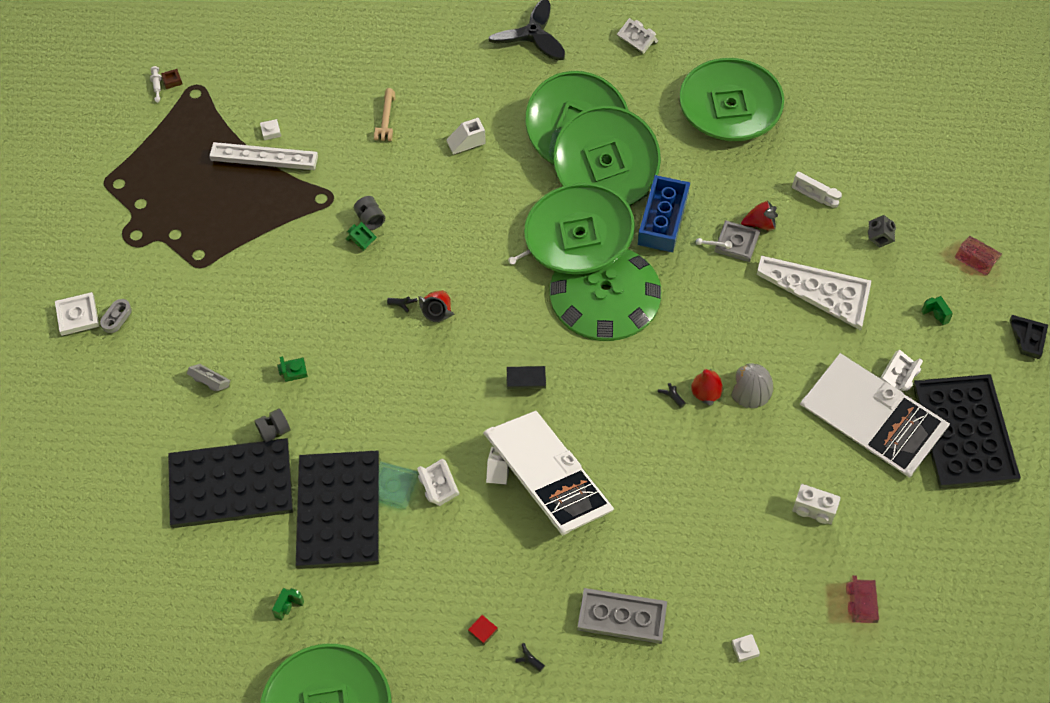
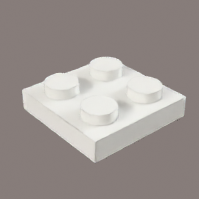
M92 292L55 301L61 336L99 327L96 304Z

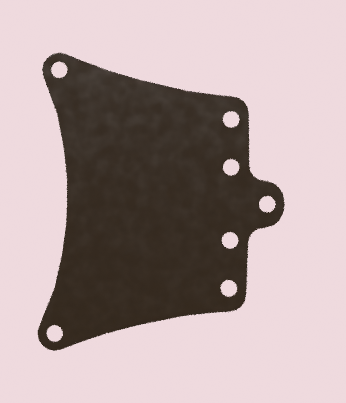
M198 84L189 86L183 92L157 128L104 180L105 188L131 212L132 218L122 231V237L127 244L133 247H144L152 242L162 241L195 268H205L243 244L295 219L325 209L334 201V195L330 190L302 181L275 166L211 161L210 153L213 142L237 145L246 144L230 129L218 113L208 90ZM198 89L202 94L198 98H192L190 92ZM123 179L125 186L116 189L113 186L114 181ZM325 194L328 199L325 203L320 204L315 201L316 196ZM139 199H145L147 205L142 209H138L135 207V202ZM135 230H140L143 233L142 238L139 240L131 239L130 235ZM172 230H180L182 235L179 239L173 240L169 237V233ZM203 250L205 252L204 258L195 260L192 256L194 251Z

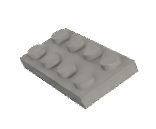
M584 588L577 630L662 644L667 601Z

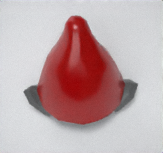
M768 200L761 202L744 217L741 225L758 227L769 231L775 230V218L778 217L776 213L777 207L772 206Z
M433 291L424 298L418 296L421 311L428 320L441 322L455 315L451 311V298L446 291Z
M704 369L702 373L694 378L691 384L692 394L701 400L702 403L713 405L714 401L720 398L723 392L721 378L712 369Z

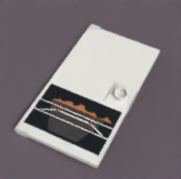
M841 353L800 403L802 407L909 478L950 425L947 421Z
M537 411L484 431L483 434L562 536L614 510L613 506L582 469L581 464L570 450L566 449Z

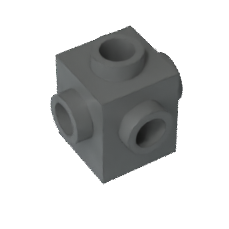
M885 215L869 221V240L879 248L895 242V223Z

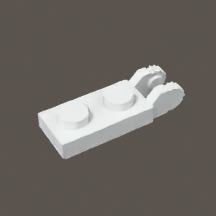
M799 171L795 175L792 184L793 189L822 204L837 208L839 205L838 200L842 197L840 191L835 188L830 189L828 186Z

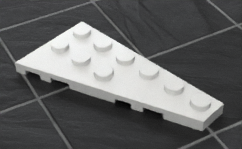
M761 256L757 271L758 276L859 330L862 329L871 280Z

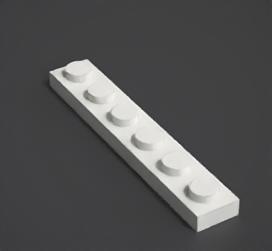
M213 142L210 153L211 161L315 170L318 153L313 151Z

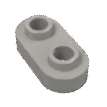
M118 299L113 302L101 318L100 324L106 333L118 331L131 314L132 308L127 300Z

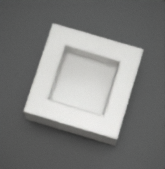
M277 119L260 123L264 140L281 137Z
M752 634L732 640V646L739 662L759 657L760 652Z

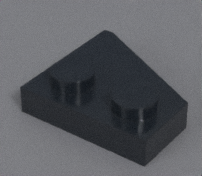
M1011 315L1009 321L1020 354L1040 359L1043 353L1048 324Z

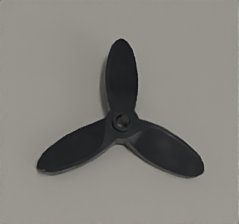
M540 0L531 13L530 22L526 26L498 32L489 36V42L530 41L542 53L554 60H564L565 58L563 46L551 34L543 30L550 17L551 5L549 0Z

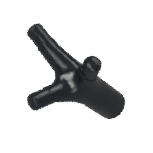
M409 296L406 298L388 297L387 305L400 306L408 313L409 309L406 307V304L417 302L418 299H410Z
M668 383L669 391L658 389V393H663L672 398L679 408L686 405L685 401L677 393V387L672 386L671 383Z
M522 643L521 646L525 656L516 658L515 662L528 663L541 672L545 665L530 653L525 643Z

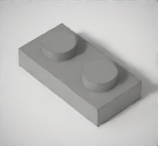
M201 364L191 366L187 371V374L193 377L195 381L208 385L214 391L228 388L231 381Z

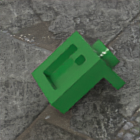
M361 222L358 226L354 224L347 231L349 235L345 239L347 241L351 239L364 251L377 237Z
M942 296L927 299L921 311L923 315L933 311L934 317L940 321L942 326L948 324L953 315V312Z
M283 356L279 357L281 364H277L279 375L284 376L285 382L308 377L304 357L284 361Z
M283 588L272 609L274 617L283 620L285 614L288 615L291 610V602L303 606L304 600L301 593L293 588H290V590Z

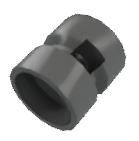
M362 197L354 204L355 213L369 230H375L385 222V215L374 197Z
M280 408L270 412L269 417L262 416L254 420L265 443L275 439L277 434L281 436L291 431Z

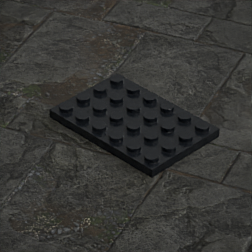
M991 374L914 380L913 387L917 403L950 423L949 427L930 450L939 489L1020 481V473Z
M288 438L271 440L267 443L260 441L168 453L171 528L293 513Z
M379 450L299 455L296 568L379 564Z

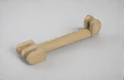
M387 88L384 94L385 101L381 128H375L374 140L377 141L379 135H381V141H385L386 135H388V141H392L393 129L388 128L391 102L395 100V92L393 89Z

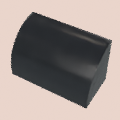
M545 366L507 367V389H546Z

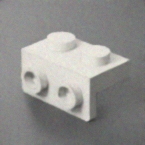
M898 350L894 353L880 379L901 392H906L913 385V378L921 371L920 366L923 360L919 358L913 361L901 350Z
M444 459L437 461L426 469L422 466L417 468L420 474L418 475L419 481L426 489L425 496L429 502L441 506L459 495V491Z
M801 484L792 511L796 512L799 516H808L823 524H832L840 497Z

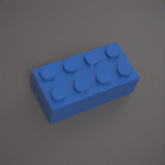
M654 176L639 229L638 245L674 252L689 195L690 182Z

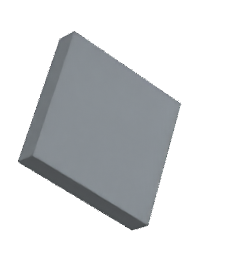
M725 220L717 242L725 243L726 241H731L732 248L726 249L725 246L716 245L714 252L750 262L760 230Z

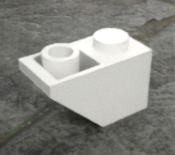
M479 118L461 123L446 139L452 154L486 144L485 129Z
M491 447L487 462L486 483L507 484L509 466L497 450Z

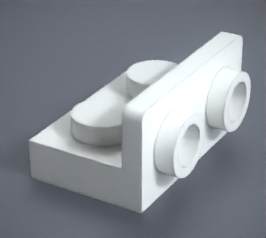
M630 18L617 33L618 37L643 54L653 42L655 44L658 42L655 37L656 33L649 28L646 30L641 22L638 20L633 21Z

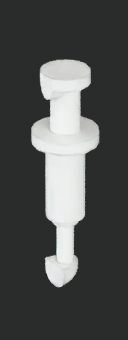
M153 66L150 69L153 74L150 76V81L153 82V89L156 93L154 99L158 103L160 101L159 92L161 91L160 81L162 77L158 74L159 67Z

